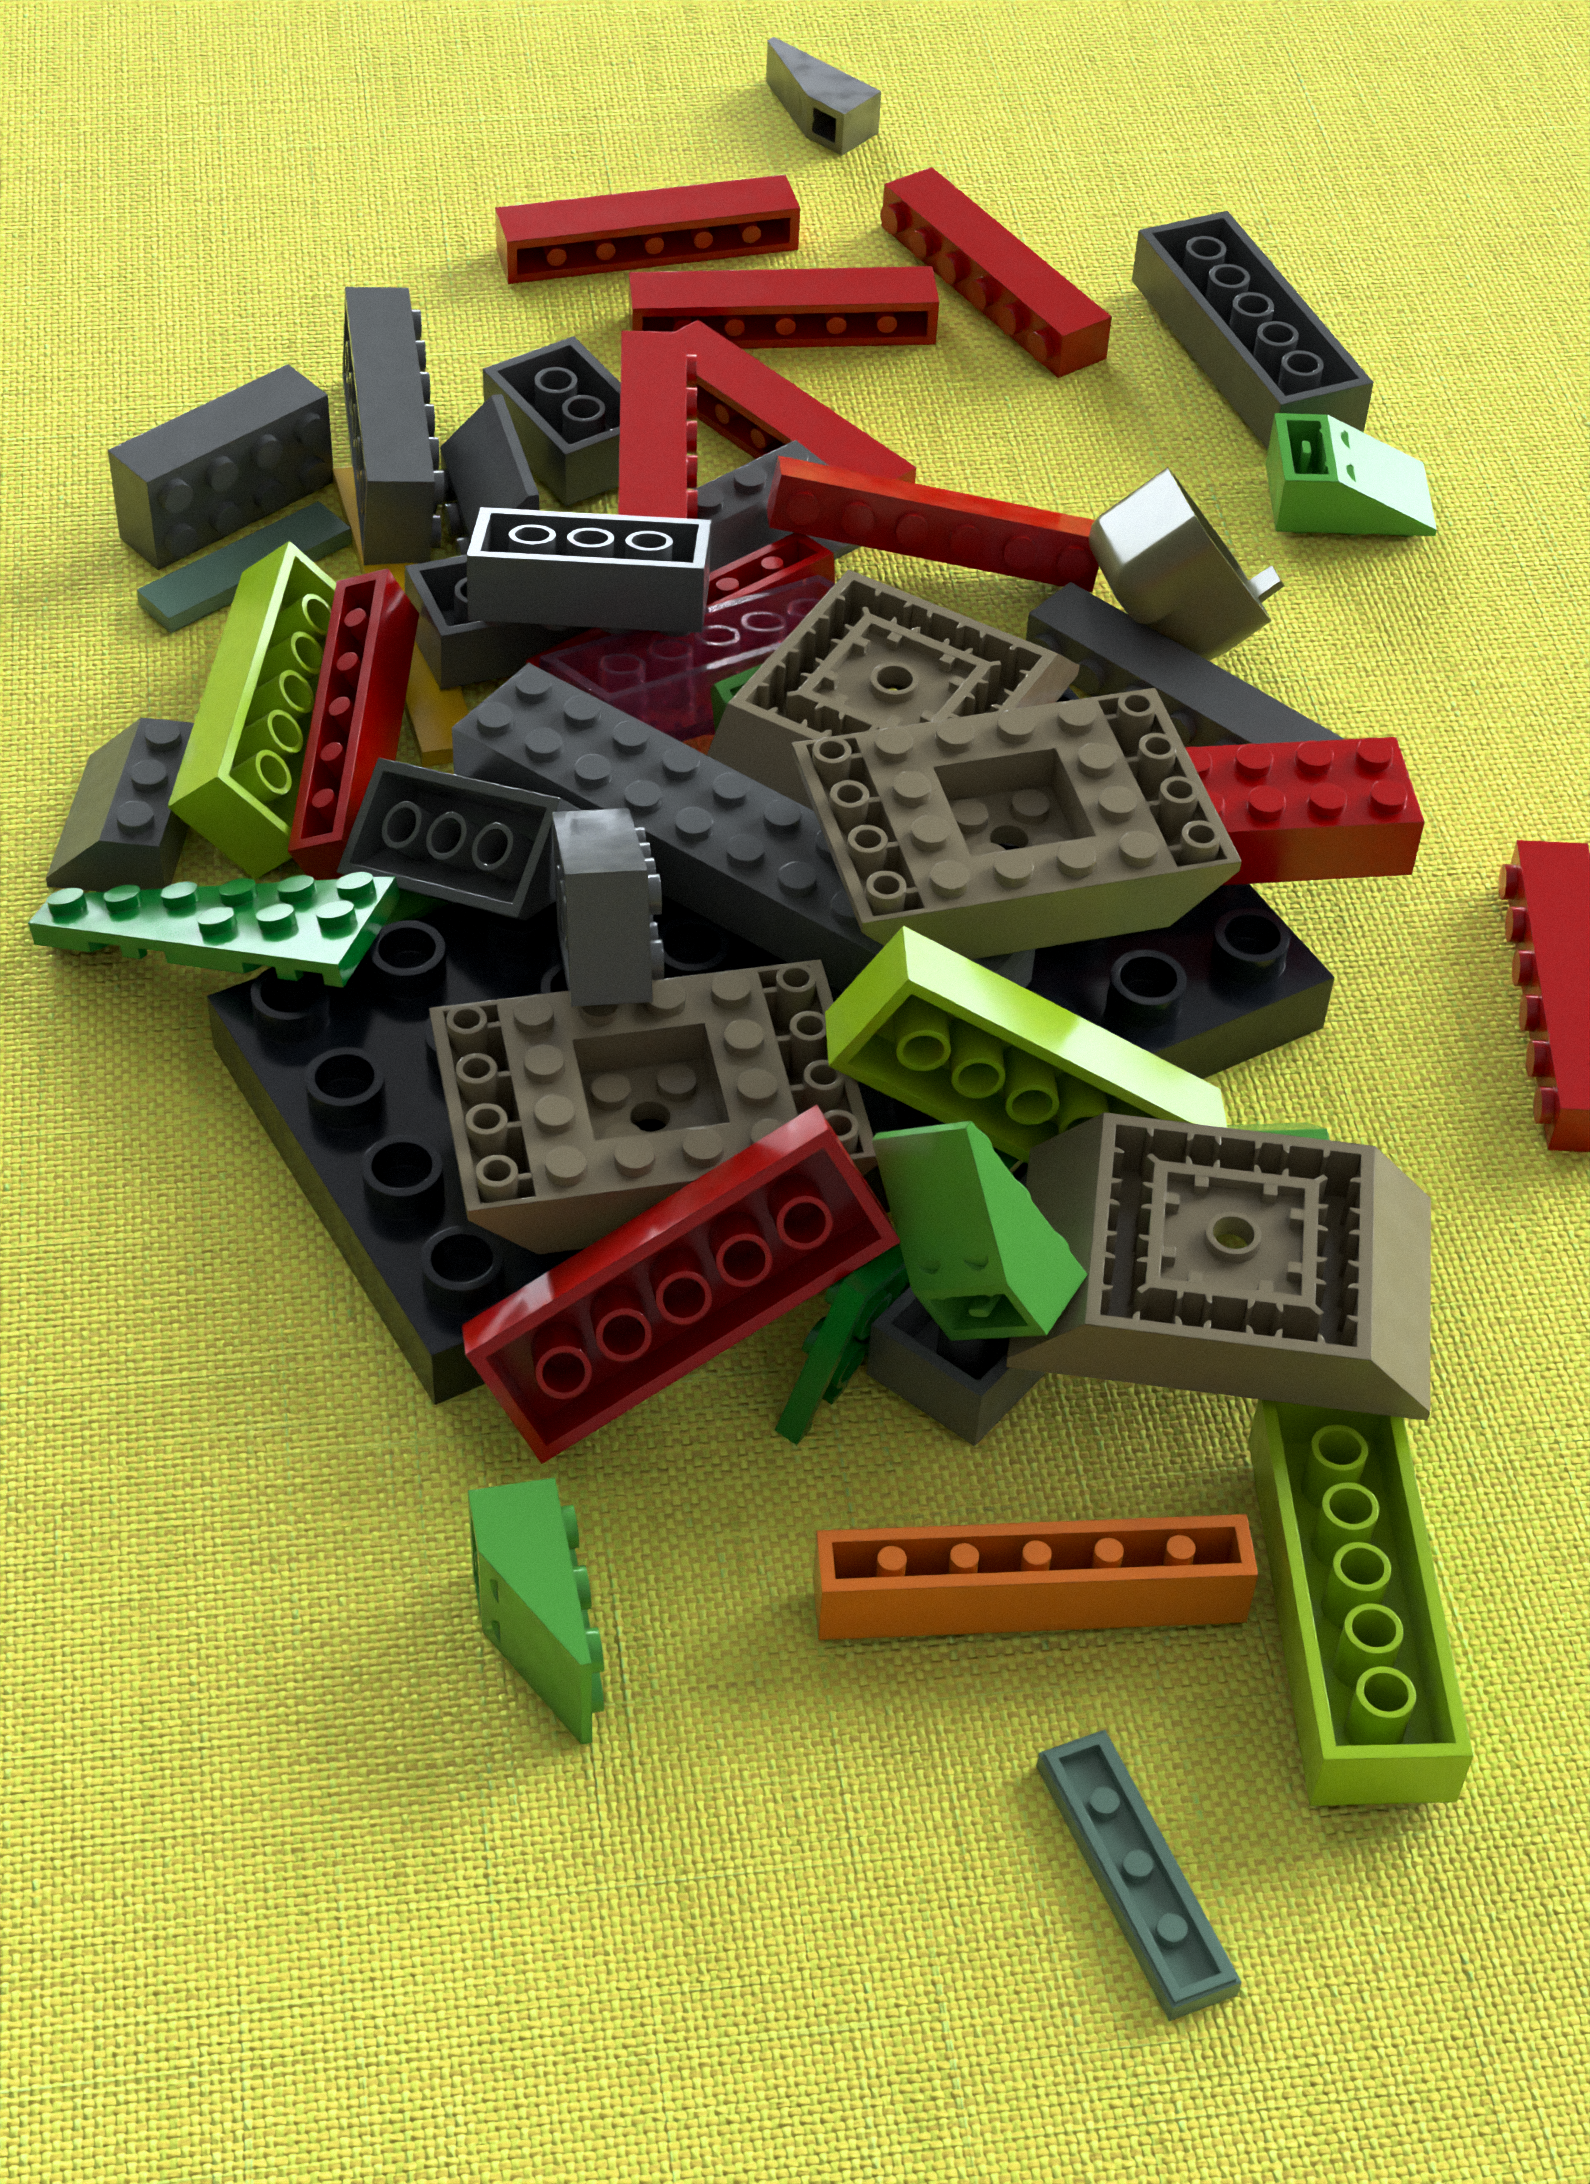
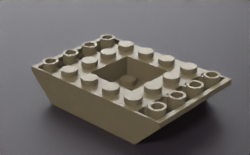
M848 569L728 702L707 756L814 811L791 753L792 742L1056 703L1077 677L1079 665L1056 652Z
M1156 688L792 742L791 753L861 932L883 946L892 939L902 926H905L972 960L1169 927L1240 871L1242 861ZM1009 843L1020 848L1005 850L998 844Z
M821 959L652 980L653 1002L571 1007L569 992L562 991L429 1008L468 1220L538 1255L587 1248L815 1105H818L856 1167L864 1176L878 1165L872 1144L873 1134L857 1080L828 1066L825 1012L834 1002ZM645 1119H655L663 1122L666 1126L658 1131L647 1132L640 1130L634 1124Z
M1102 1113L1030 1148L1026 1189L1031 1195V1200L1054 1231L1067 1241L1070 1252L1088 1275L1047 1335L1009 1337L1006 1367L1428 1421L1430 1415L1431 1198L1376 1146ZM1224 1234L1235 1235L1242 1238L1248 1246L1241 1249L1228 1248L1221 1245L1215 1237Z

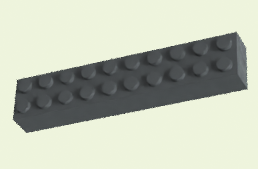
M528 663L452 727L455 775L562 798L581 810L629 808L634 827L645 828L646 842L650 844L651 858L654 857L656 874L660 875L662 895L788 963L821 959L828 985L839 991L844 992L883 949L884 946L861 932L813 810L546 671ZM1035 949L972 959L971 961L1025 988L1032 979Z

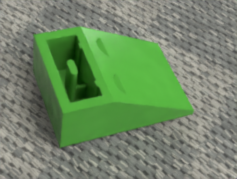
M1274 414L1266 459V471L1275 531L1297 534L1315 532L1344 533L1347 535L1382 534L1402 537L1414 535L1436 536L1437 528L1423 462L1329 415Z
M972 1121L876 1133L872 1139V1144L895 1230L901 1241L899 1245L912 1292L947 1337L954 1341L1047 1335L1088 1274L1070 1252L1067 1241L1054 1231L1033 1203L1026 1187L1014 1178L993 1150L989 1138L981 1130L977 1129Z
M555 1478L468 1490L472 1573L482 1631L581 1744L592 1743V1713L604 1712L603 1689L599 1673L604 1672V1659L598 1627L590 1628L587 1610L592 1608L587 1569L585 1565L578 1566L575 1549L579 1548V1533L574 1505H560Z

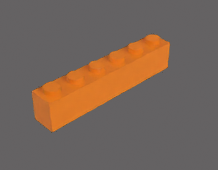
M1247 1514L816 1531L813 1570L818 1640L1247 1623L1258 1579V1569Z

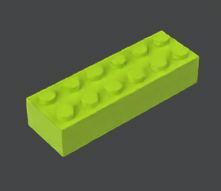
M290 541L244 570L241 574L168 804V808L178 815L182 821L200 833L223 852L227 858L234 861L254 879L261 877L292 858L288 853V846L336 588V582Z
M905 926L901 927L825 1012L829 1067L946 1124L972 1121L977 1129L981 1130L989 1138L993 1147L1027 1164L1030 1148L1102 1113L1228 1128L1221 1090L1216 1086Z
M1258 1399L1248 1442L1309 1805L1457 1802L1473 1759V1751L1404 1418Z

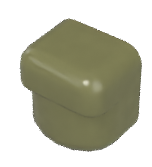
M1168 467L1102 513L1091 525L1089 533L1090 549L1115 598L1136 623L1149 626L1210 661L1228 652L1272 621L1262 602L1285 586L1276 570L1271 565L1248 580L1229 548Z

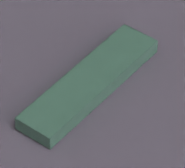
M318 501L137 589L138 604L167 631L173 633L231 604L242 572L288 541L295 545L312 562H315L351 544V528Z
M1106 1730L1039 1752L1036 1767L1167 2019L1171 2021L1237 1996L1242 1982Z

